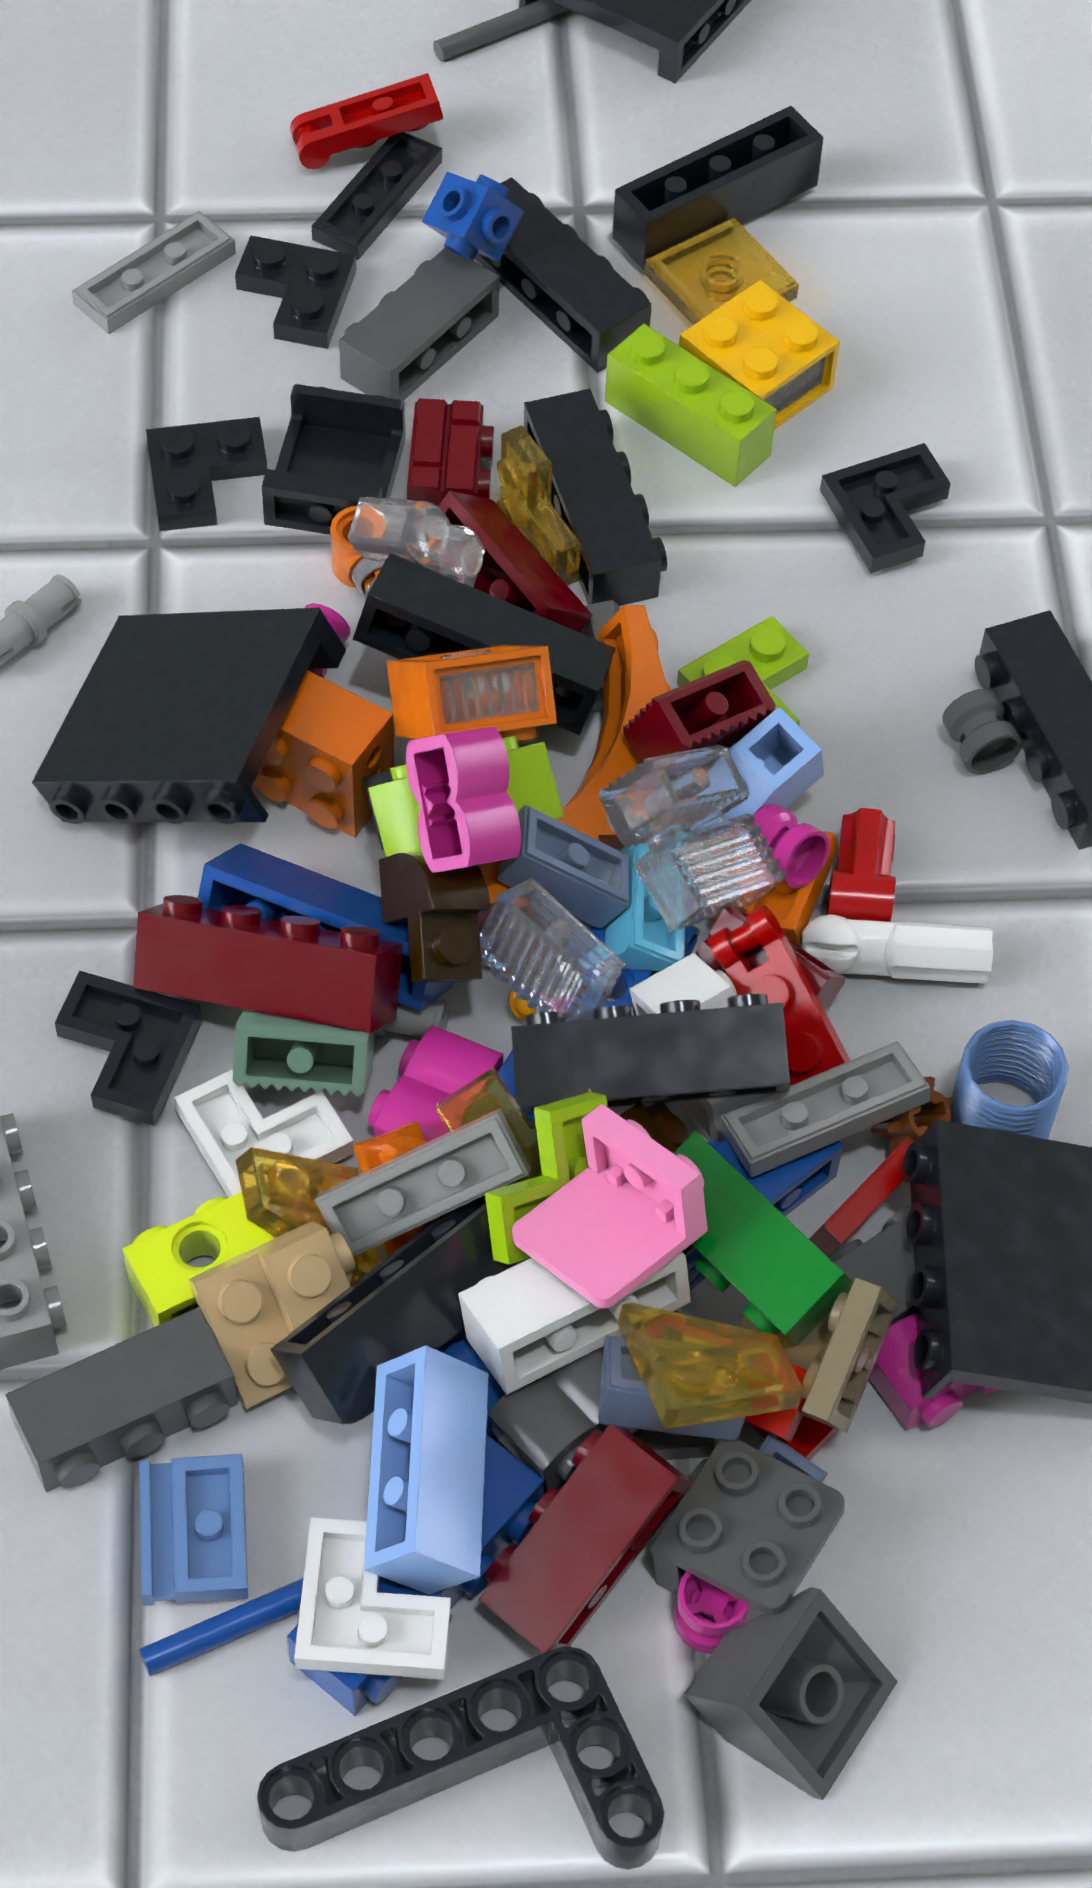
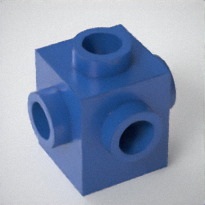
M446 172L422 223L447 238L444 247L455 254L474 261L478 253L499 262L524 211L506 199L509 189L499 182L482 174H479L476 182Z

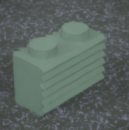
M244 1009V1012L242 1011V1015H240L236 1022L232 1080L238 1087L244 1082H247L251 1088L260 1083L264 1089L273 1084L279 1091L286 1085L292 1092L299 1086L304 1093L312 1087L317 1094L324 1089L330 1095L339 1090L343 1096L352 1091L358 1098L365 1092L373 1071L375 1031L367 1033Z

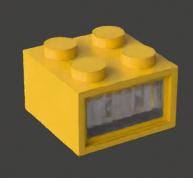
M759 280L682 332L679 338V346L776 408L775 430L833 389L840 341L767 284Z

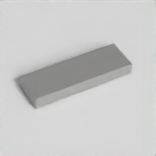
M198 211L73 289L74 305L105 332L110 334L235 255V240L202 212Z
M896 1041L790 1086L789 1092L773 1093L720 1116V1128L752 1178L930 1102V1086L901 1044Z
M501 1108L319 1193L315 1198V1202L332 1234L336 1232L341 1233L352 1255L356 1256L484 1196L485 1192L501 1188L529 1175L531 1167Z

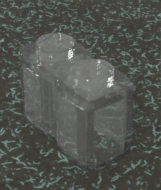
M370 496L360 497L348 534V539L353 548L368 560L385 562L389 553H392L470 587H474L477 574L482 566L485 551L480 538L471 529L461 525L450 524L445 513L439 507L427 501Z

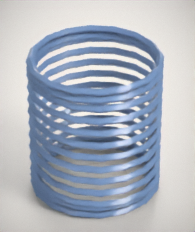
M1005 1020L992 1022L973 1034L964 1048L951 1096L953 1102L950 1104V1122L1048 1139L1067 1084L1069 1065L1063 1048L1050 1033L1032 1023ZM994 1081L1013 1084L1029 1093L1036 1101V1104L1015 1106L1000 1103L984 1094L978 1084Z

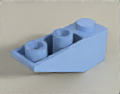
M779 706L726 753L663 826L664 832L649 844L687 860L686 894L741 848L742 833L755 812L769 804L780 805L786 809L824 776L822 749Z

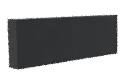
M406 132L390 136L311 226L312 240L338 252L356 255V260H359L442 163V148Z

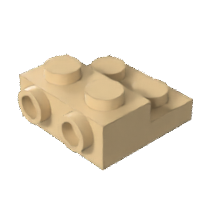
M311 1221L188 1279L196 1301L235 1375L237 1397L240 1404L246 1409L293 1387L270 1349L350 1287L346 1274L355 1270L356 1265L351 1250L341 1233L336 1232L329 1236L326 1227Z

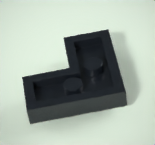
M250 235L235 273L236 290L283 298L273 322L274 339L328 349L357 271L356 255Z
M260 417L146 429L159 531L217 525L212 481L261 476L266 473L267 458Z
M923 443L824 474L821 479L820 492L869 572L873 573L923 556L926 541L907 511L948 499L951 483L927 445Z
M79 970L55 1021V1027L58 1037L110 1052L91 1092L93 1108L155 1126L202 1021L200 1005L151 991L135 989L131 985Z

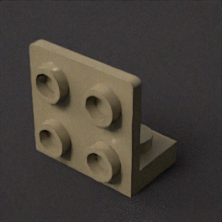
M855 1277L849 1293L843 1291L837 1297L829 1314L799 1345L795 1344L782 1332L771 1341L745 1315L742 1318L735 1338L807 1370L801 1388V1396L806 1399L802 1409L804 1412L803 1416L848 1433L899 1301L881 1286Z

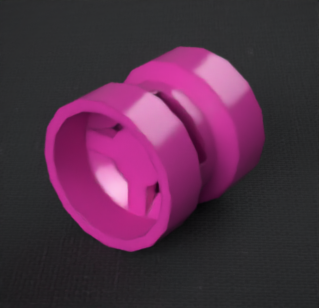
M776 804L766 805L755 812L748 821L740 842L741 853L747 860L765 869L772 867V872L777 879L794 888L806 886L815 879L822 870L830 849L829 838L823 831L811 824H798V820L793 813Z
M686 1571L681 1578L674 1613L676 1632L683 1643L693 1650L712 1654L724 1635L745 1624L749 1604ZM701 1613L704 1614L706 1617L712 1618L713 1620L711 1621L705 1619L701 1616Z

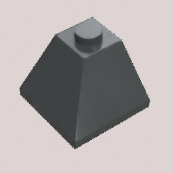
M810 1587L792 1597L781 1613L776 1615L763 1613L724 1635L686 1691L685 1696L725 1741L811 1797L824 1800L898 1681L823 1591Z

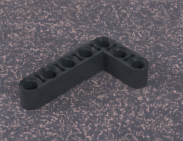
M570 1646L550 1650L283 1762L266 1773L259 1784L257 1793L262 1829L269 1842L281 1850L295 1852L313 1847L550 1746L596 1850L612 1866L628 1870L643 1866L653 1858L658 1850L664 1809L657 1789L599 1665L584 1650ZM566 1679L580 1684L586 1691V1694L577 1701L563 1702L553 1697L548 1689L555 1682ZM504 1708L513 1712L519 1721L509 1730L496 1731L486 1727L480 1719L490 1709ZM430 1736L445 1740L451 1747L448 1754L441 1759L432 1761L420 1758L413 1752L412 1748L416 1742ZM600 1745L611 1750L617 1761L608 1768L593 1769L585 1765L578 1757V1754L588 1746ZM360 1765L372 1766L382 1775L378 1784L365 1790L351 1788L345 1784L343 1778L349 1770ZM287 1795H303L312 1802L313 1805L309 1812L299 1819H282L273 1812L277 1802ZM618 1813H635L644 1819L648 1825V1830L639 1837H622L614 1832L609 1825V1820Z

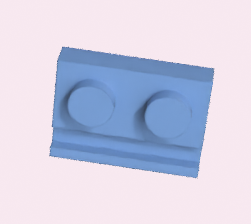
M228 1454L171 1458V1463L151 1464L150 1460H139L141 1597L143 1605L151 1606L155 1605L154 1601L176 1600V1604L249 1599L243 1455Z

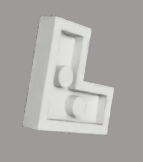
M232 1069L174 1097L176 1112L228 1198L246 1190L252 1202L255 1203L354 1154V1140L323 1091L319 1094L315 1093L263 1119L244 1086L238 1087L233 1082Z
M310 1517L294 1656L295 1668L444 1680L451 1598L378 1592L380 1576L364 1570L367 1521Z

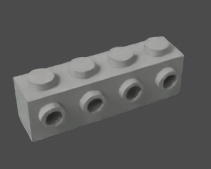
M13 1113L0 1116V1370L59 1354L53 1329L67 1326L57 1286L45 1289L42 1286L39 1270L51 1267L52 1265L42 1227L28 1230L24 1212L37 1209L28 1169L18 1172L13 1170L10 1155L23 1152Z

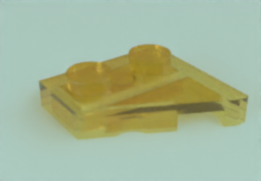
M250 1147L235 1160L247 1219L272 1236L278 1237L311 1221L326 1227L329 1236L332 1235L315 1202V1198L319 1193L359 1175L358 1168ZM376 1247L353 1256L356 1269L351 1271L350 1286L379 1264Z
M636 1303L622 1305L617 1324L664 1429L797 1408L803 1388L777 1335Z

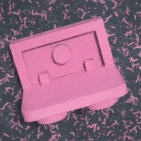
M601 1104L582 1118L588 1168L519 1219L512 1227L514 1244L593 1305L599 1308H610L708 1230L703 1192L704 1179L697 1166L686 1156L681 1154L674 1155L657 1143L638 1122L631 1119L626 1121Z

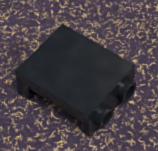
M294 384L290 394L291 418L275 470H266L261 486L264 525L330 535L333 518L338 512L347 507L357 505L370 506L379 510L385 516L406 440L404 401L379 395H366L326 387Z

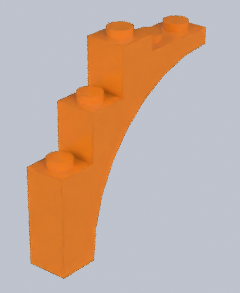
M623 605L597 633L598 641L616 648L604 677L603 722L594 758L576 794L562 808L564 817L556 819L618 851L622 850L634 839L648 845L664 832L662 809L657 798L684 796L712 771L710 755H707L703 760L698 759L694 764L689 763L685 768L680 767L676 772L671 771L666 776L662 775L657 780L648 777L623 734V726L629 724V720L634 719V715L640 713V709L645 708L647 703L652 702L651 698L672 690L665 680L658 654V638L650 626L645 605ZM501 861L478 865L487 885L491 910L478 913L479 927L577 919L500 882L497 878Z

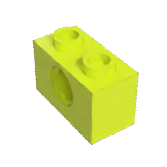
M244 1190L229 1198L217 1197L202 1204L193 1215L168 1227L156 1226L137 1236L132 1244L122 1248L128 1280L153 1326L156 1327L199 1307L188 1279L274 1238L247 1191ZM206 1255L216 1258L212 1264L205 1267H193L187 1264L197 1256Z

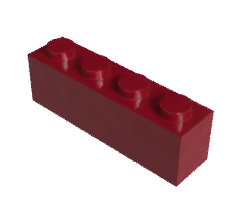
M169 895L163 898V904L138 912L133 988L371 1033L397 1020L403 943L381 940L380 931L373 928L351 926L341 928V932L320 929V921L311 917L285 916L281 918L280 922L261 918V910L250 906L230 905L222 907V911L202 908V899L197 897Z

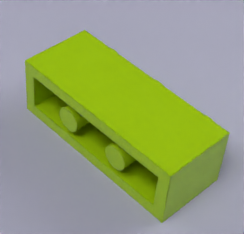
M646 324L641 325L607 354L605 402L732 486L736 487L771 456L777 409Z

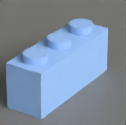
M427 1345L377 1366L364 1570L430 1595L480 1577L489 1373Z

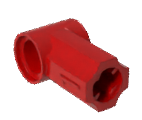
M859 808L854 813L843 815L837 867L832 869L826 915L833 914L850 920L891 922L896 877L891 876L896 821L888 819L882 810Z

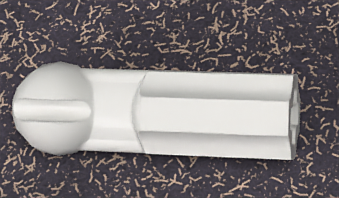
M830 914L815 918L801 932L802 940L799 946L840 975L845 973L890 976L891 978L987 984L992 971L993 931L989 926L908 921L850 920Z

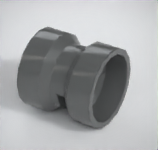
M985 688L973 690L958 697L945 709L942 715V722L950 737L961 743L960 756L967 769L975 774L990 773L1004 767L1022 749V739L1015 726L1003 719L1005 709L999 697L993 690Z

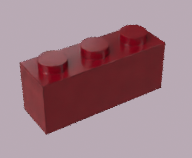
M449 491L417 535L452 579L579 633L593 616L492 499Z
M610 1424L604 1433L597 1429L583 1441L572 1459V1464L577 1469L561 1490L553 1487L542 1496L528 1518V1521L534 1526L517 1548L513 1545L506 1547L495 1558L485 1574V1579L490 1584L478 1600L542 1654L556 1648L571 1646L693 1483L625 1428Z

